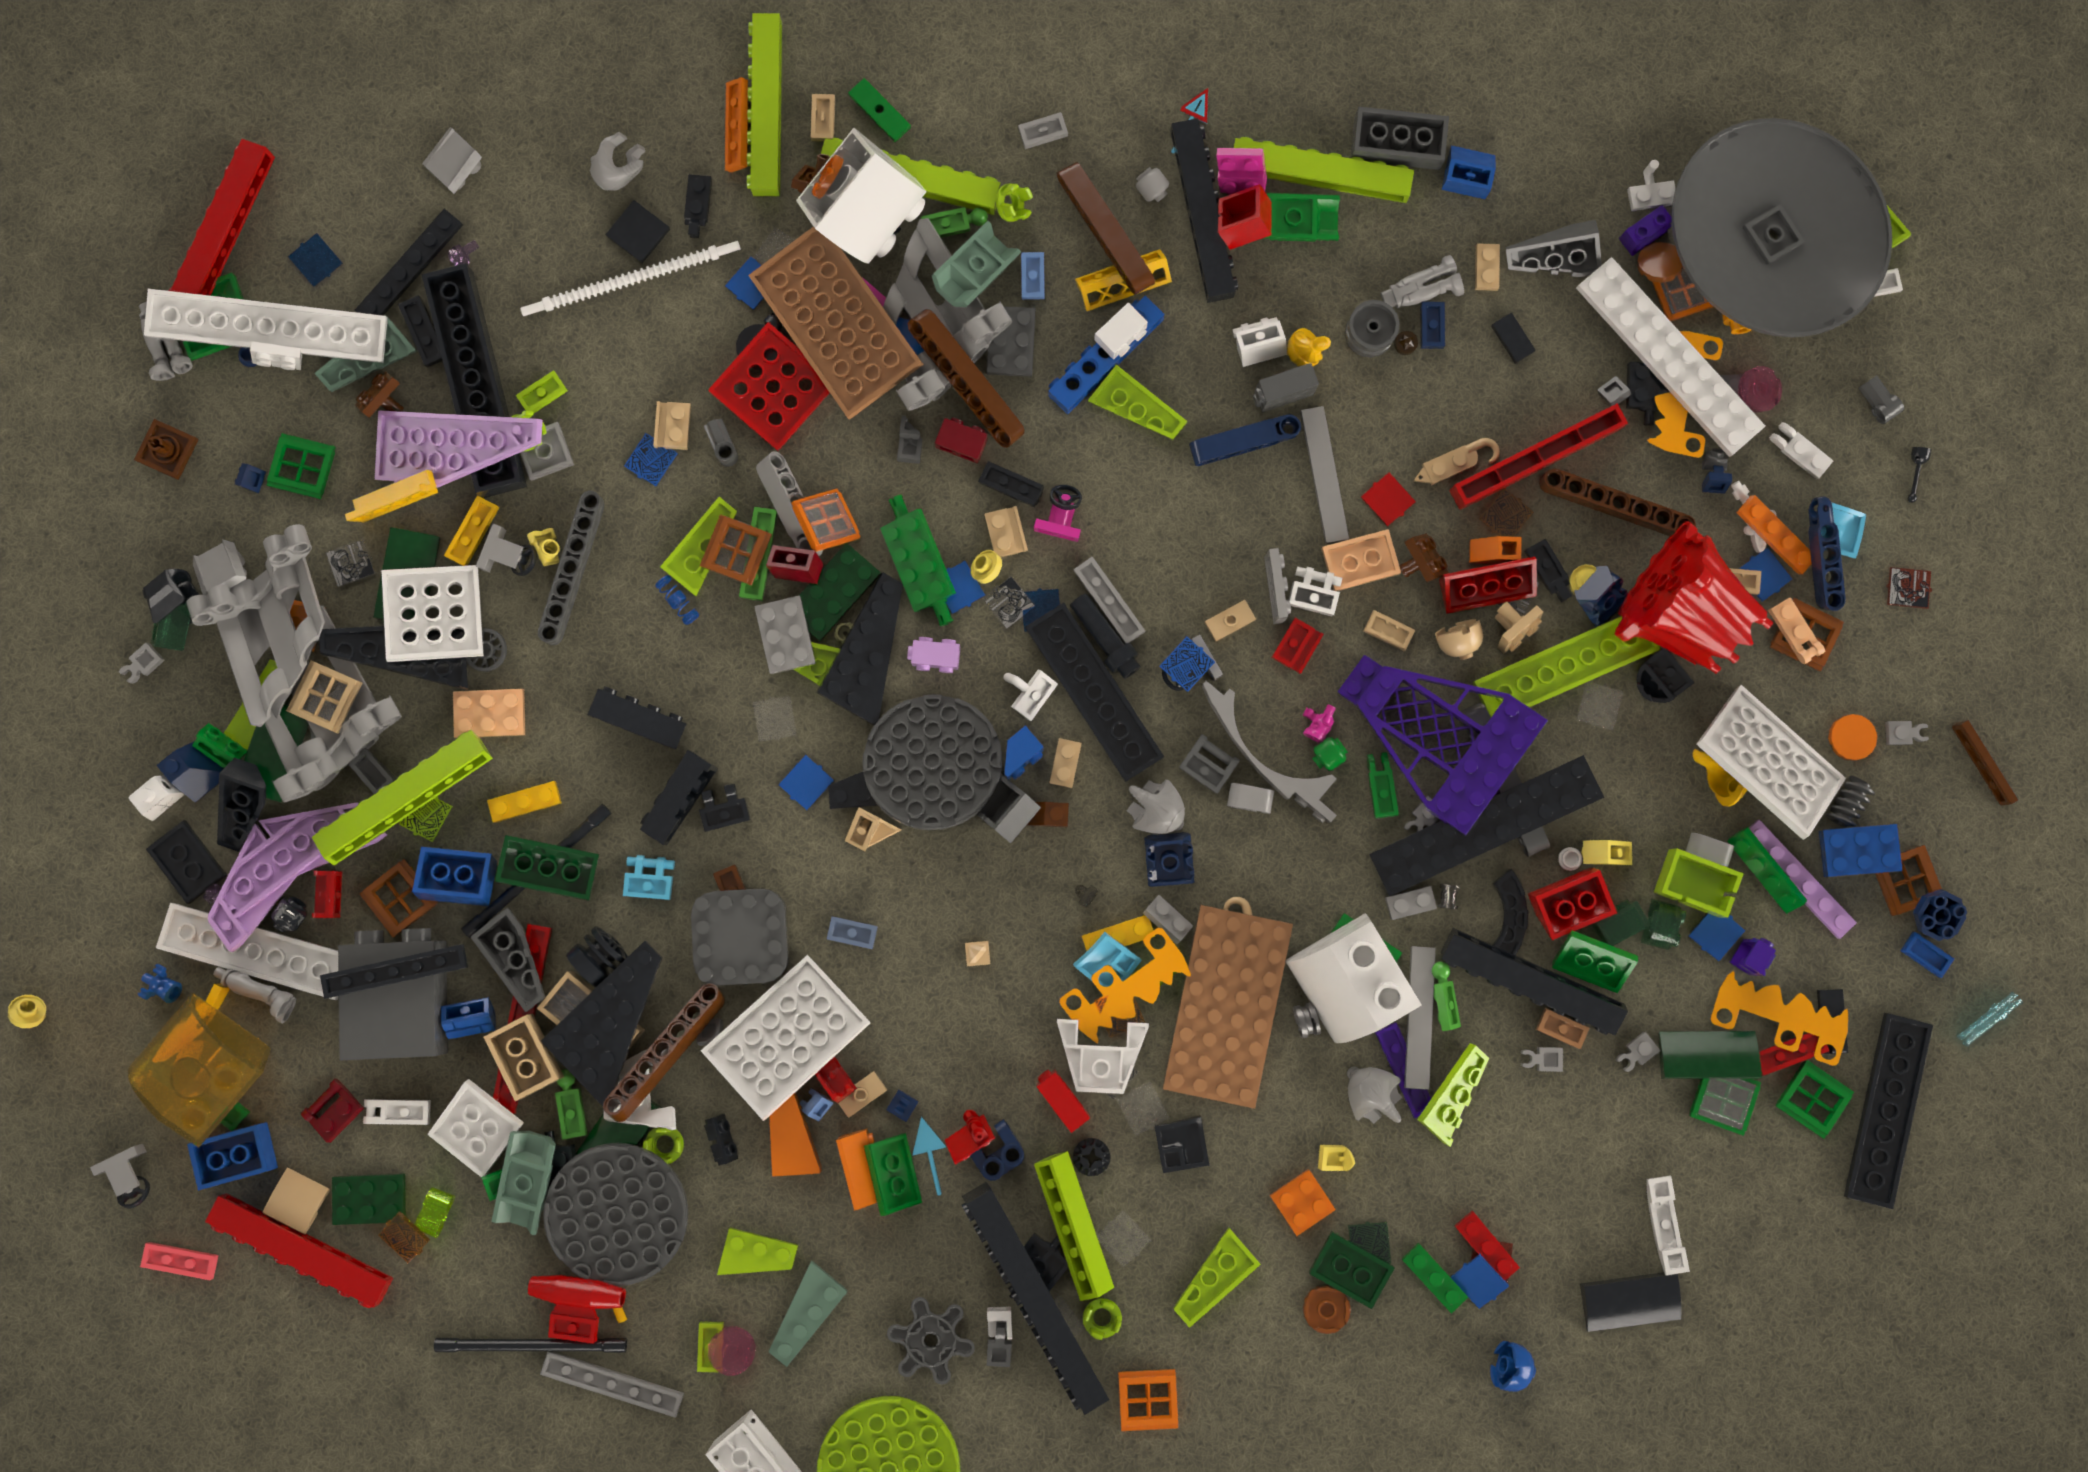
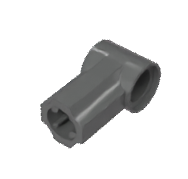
M1875 376L1859 387L1861 393L1872 406L1871 412L1879 423L1885 424L1904 411L1902 401L1896 395L1889 393L1878 376Z
M714 419L708 422L704 428L714 449L715 456L721 465L726 467L733 466L738 461V453L723 420ZM725 450H731V451H732V453H731V455H730L729 457H727V458H722V457H721V454H722Z

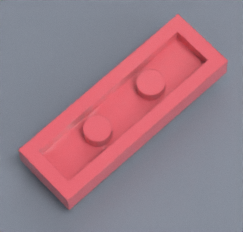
M148 1242L145 1243L140 1267L212 1280L214 1279L219 1255Z

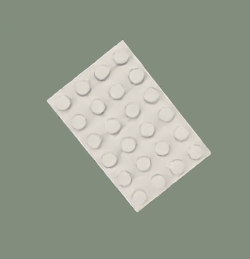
M1742 685L1734 690L1697 742V745L1803 840L1810 836L1846 779Z
M807 955L705 1046L701 1052L764 1121L870 1024V1021Z

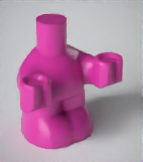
M1328 704L1322 714H1316L1313 709L1306 708L1303 716L1310 719L1312 723L1310 727L1304 730L1303 734L1317 743L1323 742L1334 723L1332 715L1336 708Z

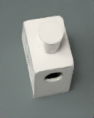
M165 775L149 779L129 796V800L144 817L154 821L185 794L172 785Z

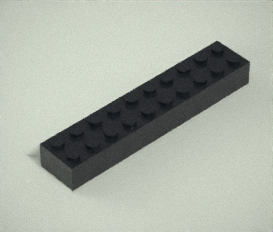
M464 263L422 274L456 415L510 417L474 272ZM519 453L471 473L475 493L483 499L527 487Z
M985 1182L963 1195L962 1198L965 1203L961 1204L970 1222L975 1219L976 1224L973 1227L981 1242L983 1243L987 1240L988 1244L984 1247L993 1263L999 1262L1000 1265L996 1268L1005 1284L1011 1283L1008 1289L1017 1306L1023 1305L1019 1309L1029 1327L1034 1324L1035 1327L1031 1330L1040 1347L1042 1348L1046 1345L1043 1352L1052 1368L1058 1367L1054 1371L1063 1388H1070L1066 1393L1076 1411L1081 1408L1084 1415L1109 1401L1110 1399L988 1183Z

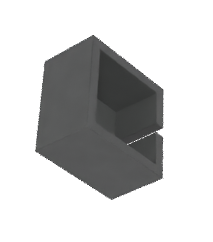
M1001 775L994 795L976 815L1011 843L1041 807Z

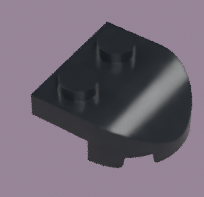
M1662 648L1641 665L1637 674V688L1641 695L1651 702H1670L1695 683L1672 653L1665 648Z

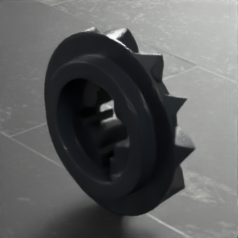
M1084 1139L1074 1149V1165L1080 1173L1086 1176H1098L1107 1169L1110 1163V1151L1107 1145L1099 1139ZM1095 1147V1156L1102 1160H1094L1091 1167H1089L1088 1159L1081 1155L1090 1154L1092 1148Z

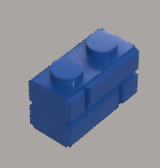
M489 997L445 1005L441 1007V1025L448 1039L495 1031V1010Z

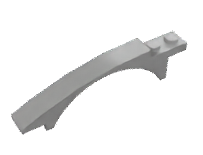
M1205 681L1201 687L1210 706L1230 739L1253 768L1284 799L1288 800L1294 794L1296 796L1294 800L1303 808L1308 806L1313 810L1314 813L1312 815L1319 822L1323 823L1326 821L1330 823L1337 815L1319 799L1337 778L1332 774L1313 779L1292 778L1274 772L1264 766L1246 748L1237 730L1234 717L1235 692L1229 689L1223 695L1209 682Z

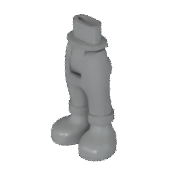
M1451 255L1442 258L1439 266H1431V268L1401 279L1395 285H1390L1388 290L1381 292L1383 302L1388 305L1400 308V306H1411L1425 302L1439 294L1446 293V290H1451L1455 296H1461L1464 294V286L1460 273H1456L1457 266ZM1441 276H1450L1444 280L1442 279L1436 283L1424 286L1425 283L1439 279Z
M147 302L140 304L141 313L139 317L141 319L143 337L156 364L149 370L151 379L156 381L168 380L175 377L174 372L183 374L191 370L193 367L191 359L183 356L178 340L147 337L144 335ZM163 341L167 348L168 355L171 358L170 364L163 348Z
M217 967L213 973L216 978L221 980V985L228 986L234 993L266 1002V1004L271 1006L270 1014L275 1017L276 1021L282 1024L287 1021L295 1007L296 998L292 994L277 990V987L272 985L268 986L256 982L245 973L233 969L224 970L220 967Z

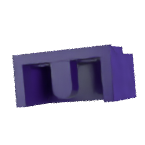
M1661 205L1625 230L1619 237V240L1630 255L1634 256L1644 247L1668 232L1672 226V217L1664 206Z
M1756 938L1743 939L1729 963L1748 975L1765 976V969L1769 968L1776 956L1774 954L1776 951L1773 948L1774 944L1764 938L1760 940Z

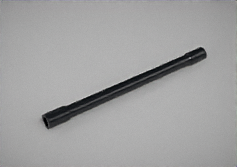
M602 803L557 846L572 848L593 828L598 827L612 814L611 811ZM510 886L481 913L461 928L463 933L471 939L473 934L485 926L490 919L526 888Z
M435 1338L434 1351H603L605 1353H626L627 1338L597 1339L594 1344L563 1339Z

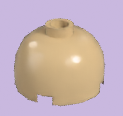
M1476 619L1455 623L1457 626L1448 629L1447 632L1444 627L1435 633L1440 649L1446 655L1459 657L1460 660L1473 657L1472 652L1478 650L1483 642V629L1480 620L1476 621Z

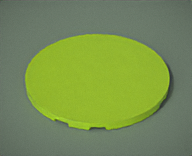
M881 1396L854 1405L834 1422L823 1440L817 1461V1472H960V1458L950 1430L931 1409L908 1398Z

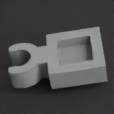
M145 643L129 657L132 664L123 666L119 673L125 675L131 671L132 676L127 682L134 684L139 680L140 673L148 676L165 660L150 643Z
M1912 721L1885 722L1886 745L1913 744V739L1918 742L1929 740V737H1922L1919 734L1920 729L1928 728L1927 724H1918L1912 728Z
M1429 796L1425 797L1428 801H1432ZM1421 802L1412 812L1416 819L1407 822L1404 829L1408 830L1410 826L1415 825L1418 832L1423 830L1424 825L1429 827L1435 824L1439 818L1427 811Z
M1642 1032L1626 1045L1630 1052L1619 1054L1615 1060L1620 1062L1626 1058L1628 1065L1623 1070L1629 1072L1634 1068L1636 1061L1643 1065L1660 1052V1049L1646 1032Z
M1537 1047V1054L1531 1050H1521V1054H1528L1530 1056L1528 1063H1521L1522 1067L1531 1068L1537 1064V1071L1563 1072V1048Z

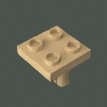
M1508 602L1504 603L1497 610L1498 614L1495 616V619L1507 630L1502 635L1498 648L1503 654L1508 650L1514 651L1522 643L1521 640L1525 635L1530 637L1539 629L1538 625L1542 622L1540 619L1543 611L1538 606H1535L1525 616H1520Z

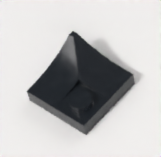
M1201 1115L1155 1125L1163 1173L1210 1166Z

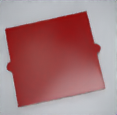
M1390 472L1378 482H1374L1372 484L1373 487L1361 496L1387 527L1399 516L1403 517L1404 512L1416 502Z

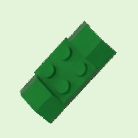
M1266 193L1272 202L1271 235L1263 239L1315 242L1316 240L1339 241L1338 209L1340 195Z

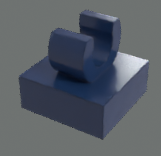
M242 463L241 467H239L237 479H235V485L259 493L266 471Z
M1713 465V472L1710 471L1702 483V492L1725 494L1732 483V474L1724 473L1723 466Z
M898 1089L886 1110L907 1122L919 1101Z

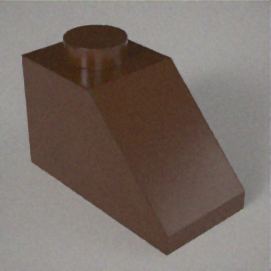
M1035 802L1041 808L1026 825L1067 828L1069 803Z

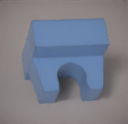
M811 1088L809 1094L812 1095V1098L809 1102L802 1100L800 1105L803 1108L802 1111L807 1116L820 1121L833 1105V1102L828 1097Z

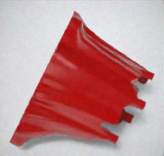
M1687 521L1666 540L1662 549L1652 556L1648 568L1638 576L1635 586L1626 595L1618 612L1622 616V620L1615 630V636L1624 642L1634 637L1648 640L1695 665L1699 664L1717 674L1721 667L1715 663L1711 656L1728 659L1733 664L1736 663L1740 658L1734 652L1738 643L1748 646L1754 644L1751 636L1752 623L1761 624L1769 629L1773 625V621L1767 618V611L1745 589L1718 553L1712 538L1708 535L1703 537L1698 532L1697 527Z

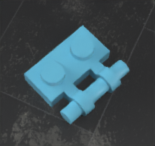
M643 855L627 857V866H635V872L625 873L623 896L671 900L673 877L664 876L665 869L674 870V860H666L665 857L651 859L645 858ZM644 867L656 868L655 875L643 874Z

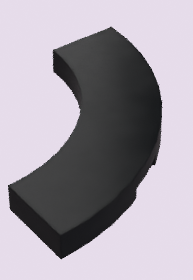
M1509 869L1492 883L1500 895L1504 911L1503 925L1493 946L1516 955L1522 945L1528 926V910L1522 884L1514 871Z

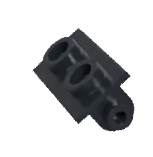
M725 1113L705 1120L706 1125H704L708 1140L716 1139L717 1144L710 1146L714 1161L718 1162V1166L737 1160V1147L733 1142L730 1124L726 1120Z

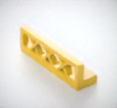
M1160 249L1141 256L1152 274L1155 270L1163 268L1165 277L1155 280L1154 285L1141 292L1172 282L1167 259ZM1114 265L1075 279L1086 311L1134 295L1126 283L1123 282L1124 280ZM1117 283L1122 285L1119 293L1113 295L1108 292L1112 285ZM1094 291L1101 293L1097 301L1089 303L1088 293Z
M422 471L352 500L355 510L345 514L346 520L366 522L438 493L432 471Z

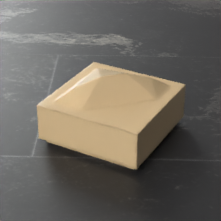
M988 941L965 943L967 966L990 964Z

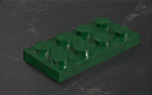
M848 543L821 570L817 584L810 583L799 595L808 631L820 642L881 575L879 570Z

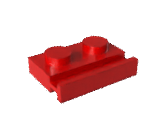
M1295 617L1271 658L1301 674L1324 634Z

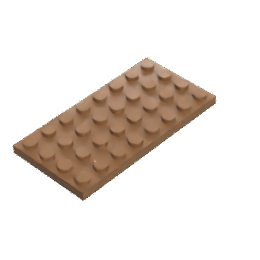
M814 226L748 275L849 420L924 365L843 250L817 231Z
M1200 905L1188 962L1191 977H1185L1163 1084L1164 1090L1255 1109L1293 924Z

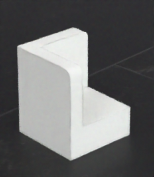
M988 1307L989 1337H995L996 1322H1006L1005 1336H1007V1340L1012 1339L1011 1307Z

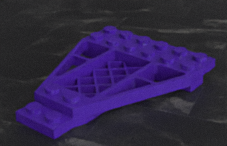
M1366 655L1362 657L1338 690V694L1357 706L1361 714L1366 718L1426 810L1444 823L1447 822L1465 836L1548 721L1508 693L1388 666L1382 667ZM1416 680L1464 690V692L1454 705H1450L1418 684ZM1402 682L1408 685V687L1399 688ZM1411 690L1413 702L1400 704L1398 692ZM1415 691L1428 700L1416 701ZM1468 692L1503 700L1485 726L1479 725L1458 710V706ZM1395 693L1397 705L1385 707ZM1430 703L1433 715L1419 717L1417 705ZM1434 704L1447 713L1436 714ZM1414 706L1416 718L1403 720L1401 708ZM1398 709L1400 721L1386 723L1384 711ZM1381 712H1382L1383 721L1378 718V716H1379V714H1380ZM1450 716L1452 728L1439 730L1437 718ZM1453 717L1467 726L1455 728ZM1433 719L1436 731L1422 733L1420 721ZM1417 722L1419 734L1406 736L1404 724ZM1401 725L1402 734L1391 726ZM1381 729L1418 753L1417 758L1409 769L1405 768L1382 734ZM1469 729L1472 742L1458 744L1456 731ZM1473 730L1479 733L1476 739H1474ZM1453 732L1455 744L1442 746L1440 734ZM1436 735L1438 747L1425 749L1423 737ZM1420 738L1422 747L1410 739ZM1470 746L1461 759L1459 747ZM1456 748L1458 761L1445 763L1443 750ZM1439 751L1441 760L1432 755L1430 752ZM1421 758H1425L1449 775L1432 801H1428L1410 775ZM1451 765H1457L1455 769L1450 767Z

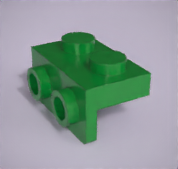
M210 723L205 725L196 734L197 738L192 744L193 747L223 768L234 758L242 760L247 753V750L239 743L233 741Z

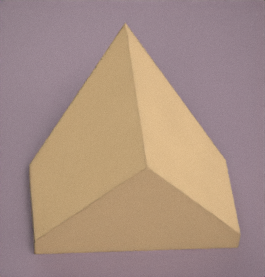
M859 807L845 841L866 851L868 847L901 831V829Z

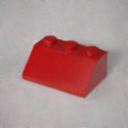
M1592 867L1528 893L1534 912L1551 940L1569 934L1572 930L1576 931L1617 914L1601 871Z

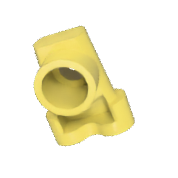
M553 528L533 531L527 534L529 543L535 547L543 566L559 563L558 553L560 546L555 541L557 537Z

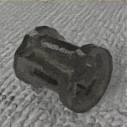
M1440 884L1441 898L1437 907L1458 910L1457 895L1461 886Z

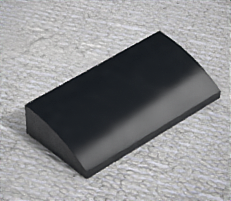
M1662 1272L1580 1283L1587 1332L1681 1319V1293L1678 1274L1665 1275Z

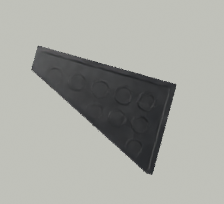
M644 941L541 1040L602 1106L605 1099L617 1086L620 1072L623 1069L638 1022L643 1014L647 997L663 958L647 941Z

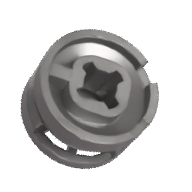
M1309 1002L1303 1007L1300 1005L1294 1006V1016L1301 1038H1307L1309 1034H1321L1314 1005Z

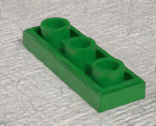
M865 78L848 92L849 97L894 143L911 129V125ZM879 109L883 110L882 113H877L876 111Z

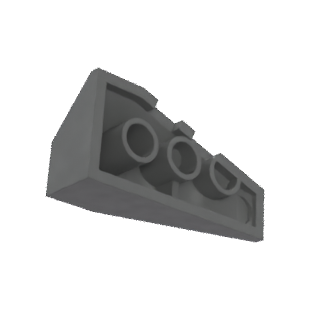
M1596 220L1571 224L1506 247L1508 270L1536 272L1542 269L1550 270V274L1558 275L1559 271L1570 272L1573 277L1591 275L1602 265L1600 238Z
M506 908L473 934L471 938L524 1011L528 1012L546 997L523 927L511 910Z

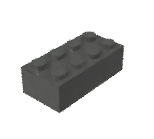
M1358 107L1354 117L1350 158L1360 157L1368 162L1382 161L1388 165H1405L1407 167L1440 170L1445 161L1449 116Z

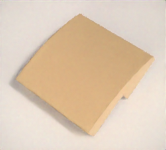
M287 1167L263 1210V1214L305 1235L317 1217V1211L330 1192V1189Z

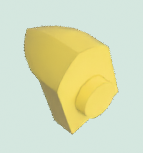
M1320 1145L1318 1169L1322 1171H1348L1352 1169L1355 1159L1347 1147L1343 1145Z

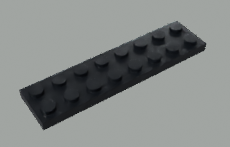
M1065 603L1060 604L1025 627L1125 782L1164 758L1157 744Z
M1889 1013L1883 1014L1844 1197L1894 1209L1932 1034V1024Z

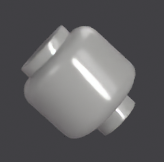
M1149 167L1136 178L1138 181L1136 189L1146 201L1150 202L1155 199L1159 202L1168 194L1166 189L1169 186V181L1158 168L1151 169Z

